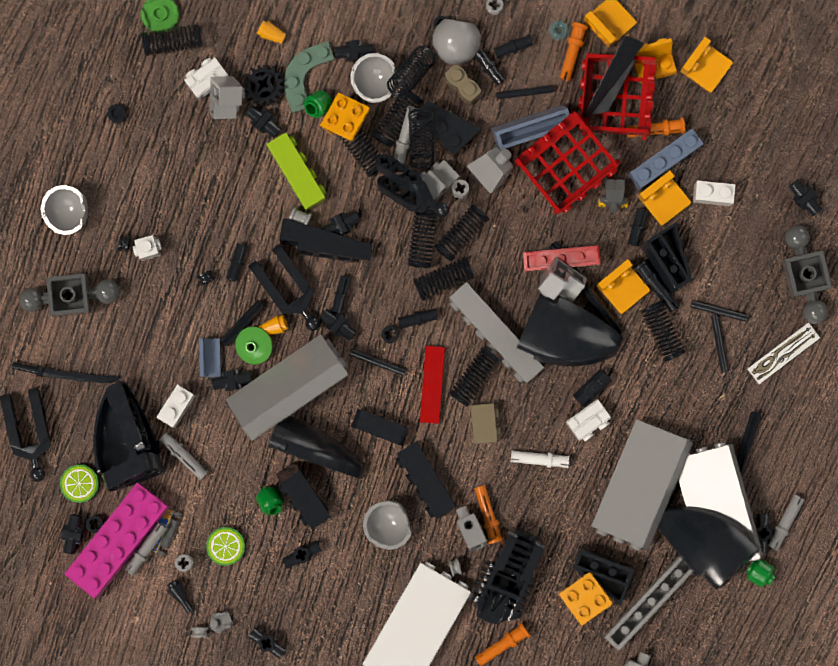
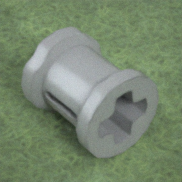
M456 180L452 185L453 196L459 199L467 196L469 191L468 183L464 180ZM458 185H460V187H465L463 191L464 193L461 194L460 191L456 192Z
M295 206L289 220L309 225L313 214H307L298 210V207Z
M188 554L180 555L175 560V567L180 572L189 571L194 565L193 558ZM183 558L189 561V565H186L185 568H183V565H180V561Z

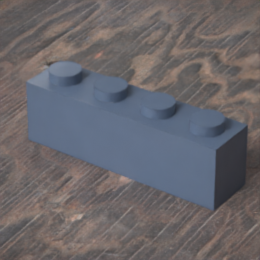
M560 105L492 127L491 130L496 146L502 150L542 137L569 115L567 107Z
M691 129L634 169L628 176L640 191L698 150L703 145V142L695 131Z

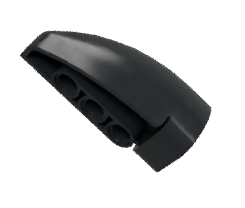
M540 293L516 347L521 351L534 355L533 359L543 363L559 366H584L614 357L621 347L623 337L608 324L581 307L563 298H559L557 304H555L556 299L553 300Z
M120 380L106 389L97 411L93 434L95 465L97 472L102 474L108 492L141 483L165 471L159 455L161 448L152 427L129 385Z
M287 416L275 425L268 442L269 448L361 479L364 469L361 461L331 435L292 416Z
M696 507L666 508L658 525L662 534L684 562L698 577L706 573L703 578L715 590L724 587L760 550V547L747 536L748 532L740 525L719 513Z

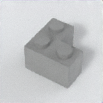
M233 76L210 77V115L213 119L236 118L237 112H239V105H242V99L245 97L244 87Z
M445 160L441 163L437 161L430 168L432 171L428 173L424 171L420 174L435 201L456 180L460 179V176Z
M555 257L543 272L538 290H540L542 295L553 300L559 294L561 298L573 302L585 287L587 278Z

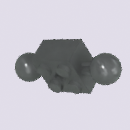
M795 225L787 230L785 241L790 248L795 250L796 257L782 261L790 297L795 298L806 295L807 304L803 309L804 318L811 324H820L827 318L828 308L824 302L818 300L817 292L832 288L824 253L822 250L807 254L806 246L809 243L810 234L805 227ZM805 270L811 274L808 279L803 276Z
M85 273L47 277L48 292L41 293L36 288H27L21 292L19 304L27 312L38 311L43 304H49L50 316L52 317L91 314L90 299H98L105 304L113 303L120 295V288L115 281L110 279L102 280L96 287L89 288L88 275ZM68 291L73 294L70 300L65 298V295L69 294Z

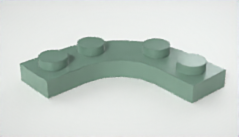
M328 41L301 51L288 65L284 78V88L292 114L305 110L304 100L307 96L304 90V79L307 73L316 66L334 61Z

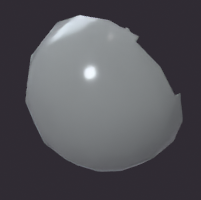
M444 19L438 24L433 34V46L437 55L444 62L451 65H462L471 61L481 45L479 30L472 23Z
M379 53L366 54L353 65L350 74L351 85L362 100L371 103L382 102L392 95L387 88V81L396 72V66L385 55Z
M61 185L55 186L46 193L42 199L41 214L48 227L54 230L55 233L66 235L73 234L84 226L87 219L88 205L82 192L74 187Z
M393 501L379 502L370 507L364 516V534L369 542H372L377 547L387 550L397 549L404 545L411 536L410 521L404 507L400 503Z

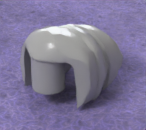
M228 611L216 612L211 616L209 627L218 634L234 626Z

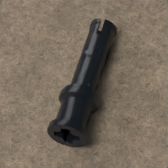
M643 260L633 270L637 271L643 278L644 284H649L671 313L680 304L677 303L658 279L657 271H653L647 263L648 260Z

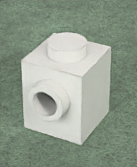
M153 235L134 240L135 246H133V251L136 257L139 256L140 260L144 261L161 256L159 250H162L160 241Z

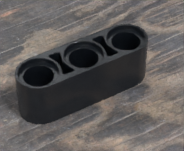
M357 409L351 427L400 446H403L409 431L408 427Z

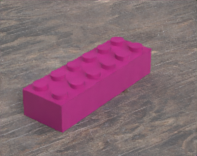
M136 483L66 571L65 575L90 596L99 598L170 506L144 485Z

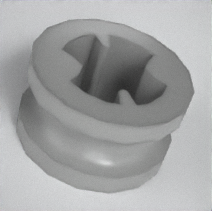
M487 0L486 9L490 14L497 15L503 10L502 0ZM497 1V5H500V7H497V10H492V6H489V4Z
M455 558L454 561L448 560L452 577L457 573L462 575L458 558Z
M209 627L191 628L194 632L191 635L192 638L209 637V634H207Z

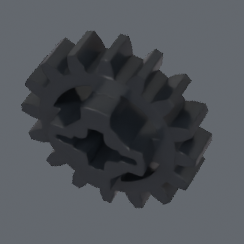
M258 65V70L256 71L251 68L252 74L246 73L248 81H243V84L247 86L244 88L245 92H249L246 97L248 99L253 98V104L259 101L261 107L264 102L268 106H270V101L277 103L276 97H282L279 91L285 89L280 85L284 83V79H278L281 73L277 72L275 74V67L269 70L268 65H265L264 69ZM259 74H265L264 76L257 77ZM273 77L276 80V88L271 84ZM267 82L268 87L261 89L260 83L264 84ZM252 83L256 86L255 93L251 89ZM266 94H270V95H271V96H269V97L262 98L263 95H266Z

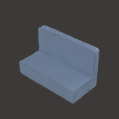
M199 338L200 377L202 378L221 376L220 338Z

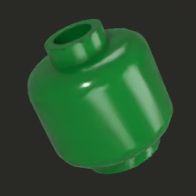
M316 90L304 100L305 111L313 118H320L325 115L332 104L330 96L322 90Z
M265 486L260 489L256 496V502L264 514L273 516L281 512L284 499L276 487Z
M763 559L753 560L746 571L748 580L761 588L766 584L771 585L776 577L773 574L774 566Z

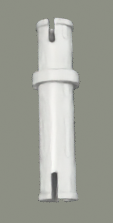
M512 450L511 462L544 465L547 468H551V466L568 468L569 456L553 455L550 452L548 454Z

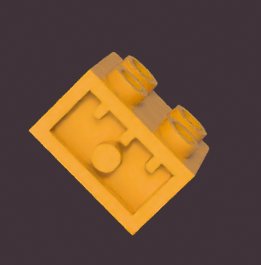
M605 0L593 12H588L584 17V22L608 48L636 24V20L617 0Z
M704 37L680 72L712 93L733 62L709 45L711 40Z
M662 38L651 44L644 43L643 47L636 54V56L656 58L655 79L674 75L677 72L671 54L673 44L671 38ZM634 64L637 76L643 78L644 64Z
M338 92L320 126L333 136L337 134L349 141H353L370 108Z
M668 171L638 196L661 226L691 204V201L673 180L675 176L671 171Z
M628 259L597 285L620 314L627 311L650 291L648 286L643 283L642 279L631 268L632 264Z
M591 572L569 587H565L559 593V596L581 626L612 605L611 599Z

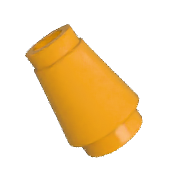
M264 20L257 32L260 38L282 44L286 33L271 22Z
M276 315L258 327L265 330L269 335L285 333V330H288V323L284 315Z

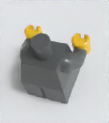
M605 180L604 195L599 199V207H610L611 213H617L618 207L623 208L624 206L628 208V197L624 196L625 180Z

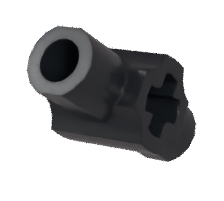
M351 40L345 42V46L335 47V58H347V62H357L362 56L373 53V44H362L358 40Z
M251 105L245 113L252 120L251 124L262 134L267 132L270 136L276 138L282 128L274 123L276 119L264 109L260 111L254 105Z
M797 179L789 186L795 194L793 197L794 202L802 210L807 209L814 216L823 209L816 201L819 198L817 193L809 185L804 187L800 180Z
M356 210L347 215L343 212L329 219L331 223L322 227V230L342 236L353 230L352 226L361 222Z
M327 308L320 316V319L328 324L326 328L338 337L342 335L348 341H351L357 334V331L350 326L351 322L338 312L335 315Z
M238 369L222 372V376L211 378L213 389L225 388V392L241 389V385L251 382L250 372L238 373Z
M70 514L68 524H64L61 534V541H65L63 553L75 554L77 544L82 542L84 527H80L81 515Z
M757 514V535L758 531H762V528L767 533L762 539L758 535L762 553H767L768 539L772 537V530L769 529L770 514Z
M314 541L305 547H297L294 549V553L282 558L285 567L289 569L298 563L303 564L309 561V557L321 552V548L317 541ZM298 550L306 551L305 560L297 558Z
M255 627L248 636L249 639L259 645L261 651H268L278 659L281 658L286 648L275 641L273 635H265ZM269 638L272 646L265 648L262 640Z

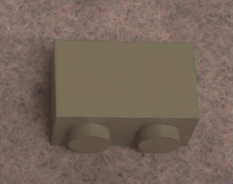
M494 403L471 405L474 444L497 442V438H501L500 426L496 427L495 419H499L498 407H494Z

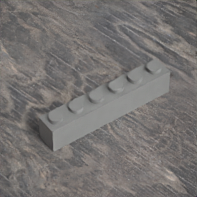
M467 282L449 297L451 301L449 305L456 312L459 310L464 315L462 319L468 326L473 325L477 329L475 333L481 340L486 339L488 341V348L495 355L498 353L503 358L501 362L507 369L511 367L516 372L514 377L520 383L524 381L527 384L544 368L537 360L533 359V355L516 348L519 339Z
M678 555L603 637L619 651L693 572L692 569Z

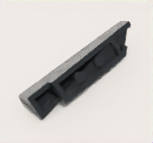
M629 34L624 36L583 116L584 118L610 110L636 61L634 57L643 47L644 42Z
M286 218L282 220L280 244L298 246L297 254L353 263L359 262V260L370 261L372 245Z

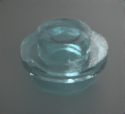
M554 21L549 27L550 36L556 40L565 38L568 33V27L563 21ZM555 28H561L562 32L557 34Z

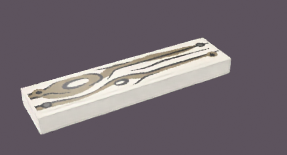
M807 323L747 370L756 382L760 384L820 337L812 326Z

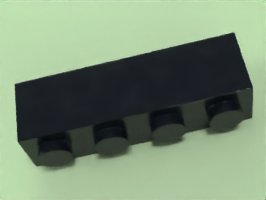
M417 442L396 453L398 457L395 460L401 469L405 467L408 474L405 476L411 485L415 483L418 488L416 494L421 502L423 500L426 501L428 507L425 509L431 518L435 516L437 520L457 508Z

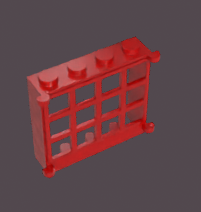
M586 53V59H583L582 70H585V74L580 82L583 95L579 97V108H581L583 113L580 117L587 126L589 124V117L584 118L583 116L591 102V97L595 94L591 93L593 79L602 80L604 77L603 75H593L594 61L608 62L609 67L615 55ZM634 57L636 59L634 64H644L643 78L629 77L628 74L624 82L623 95L618 94L616 99H623L622 112L607 111L597 114L603 116L602 127L588 126L593 133L643 136L642 140H647V136H650L657 68L655 57ZM629 81L642 82L641 96L627 95ZM627 99L641 100L640 113H626ZM607 116L621 117L620 128L606 127ZM625 117L639 118L638 129L624 128ZM580 123L577 124V127L582 132V137H585L587 132Z
M573 111L515 158L516 167H521L554 208L553 212L555 214L560 212L566 213L573 207L571 204L575 200L581 201L588 195L586 192L590 188L596 189L603 183L601 180L605 176L611 177L618 171V164L621 162L619 158L615 160L582 120L580 116L583 113L581 111L578 113ZM580 123L588 135L577 143L569 131ZM566 134L574 146L563 154L555 145V142ZM591 137L599 149L588 156L580 145ZM552 146L560 157L548 165L540 154ZM575 149H578L585 160L574 168L566 157ZM603 152L611 163L600 171L592 159ZM535 158H538L545 166V169L534 177L526 166ZM563 160L571 169V172L560 180L552 168ZM589 163L597 174L585 182L577 171ZM549 171L557 183L546 191L538 179ZM575 174L583 185L571 193L563 182ZM558 186H561L568 197L557 205L549 194Z

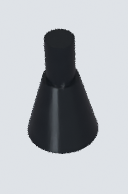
M175 579L167 584L166 592L183 606L187 614L192 612L194 609L187 600L188 597L182 580L178 581Z

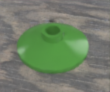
M248 327L242 330L237 336L235 344L239 357L246 363L253 365L265 362L270 357L273 348L269 334L259 327ZM249 344L254 345V350L249 348Z

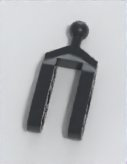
M382 154L376 158V169L383 174L377 179L379 192L409 211H418L422 214L431 207L438 217L443 218L449 214V205L433 200L426 182L422 180L419 173L388 154ZM403 191L404 193L398 194L396 192Z
M277 244L271 250L302 291V296L287 305L256 260L249 264L248 267L283 315L302 314L306 320V328L310 331H315L320 327V320L318 317L312 316L308 311L314 291L280 244Z
M39 387L28 389V395L40 444L25 448L22 445L12 396L10 393L0 395V403L13 455L31 460L32 470L30 477L33 481L40 482L45 478V471L40 467L38 459L52 445Z

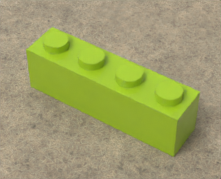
M284 133L266 144L306 212L326 200L324 195L327 193L322 184L317 185L314 180L317 176L312 168L308 169L305 165L307 159L302 151L298 153L295 146L298 144L292 135L288 136L287 133Z

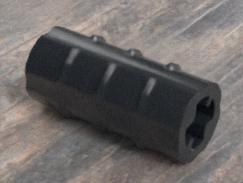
M599 369L573 396L585 407L612 380L603 370Z

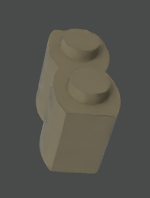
M454 65L445 73L446 83L450 88L458 91L460 98L465 103L471 105L480 97L481 90L479 86L467 77L466 72L460 66Z

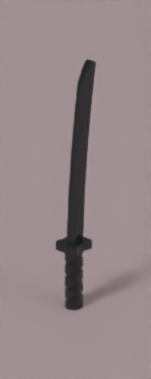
M13 362L11 368L37 374L39 377L47 376L84 382L113 383L120 379L119 376L64 372Z

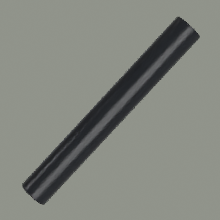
M553 85L496 92V98L499 100L553 93Z
M693 300L690 308L744 322L748 318V314Z
M718 315L711 316L721 373L728 372Z
M353 348L351 350L350 356L404 376L405 368Z

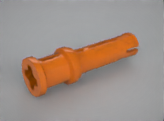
M572 22L571 36L567 39L569 46L559 76L560 79L564 80L567 73L565 81H571L579 48L584 45V34L589 28L581 23Z
M684 117L680 118V120L668 121V119H664L660 123H651L650 135L664 134V136H669L674 133L685 134ZM638 125L627 126V128L638 129ZM627 135L628 138L638 137V135Z
M486 485L474 488L485 522L483 529H486L488 545L502 541L503 537L498 526L500 523L495 519Z
M519 623L517 628L511 632L507 631L504 635L505 637L475 656L478 664L483 666L508 648L516 647L517 643L526 637L530 638L531 636L524 625Z

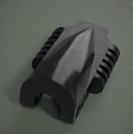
M507 527L493 561H485L484 564L489 567L483 566L482 571L485 573L480 572L479 577L482 579H477L476 583L478 585H475L473 588L476 592L472 591L469 597L478 607L477 616L497 625L501 621L521 618L523 614L521 610H524L526 607L522 603L527 604L528 599L526 597L531 596V593L527 590L533 591L534 586L531 584L535 585L537 582L536 579L532 578V575L544 550V542L540 538L517 527Z

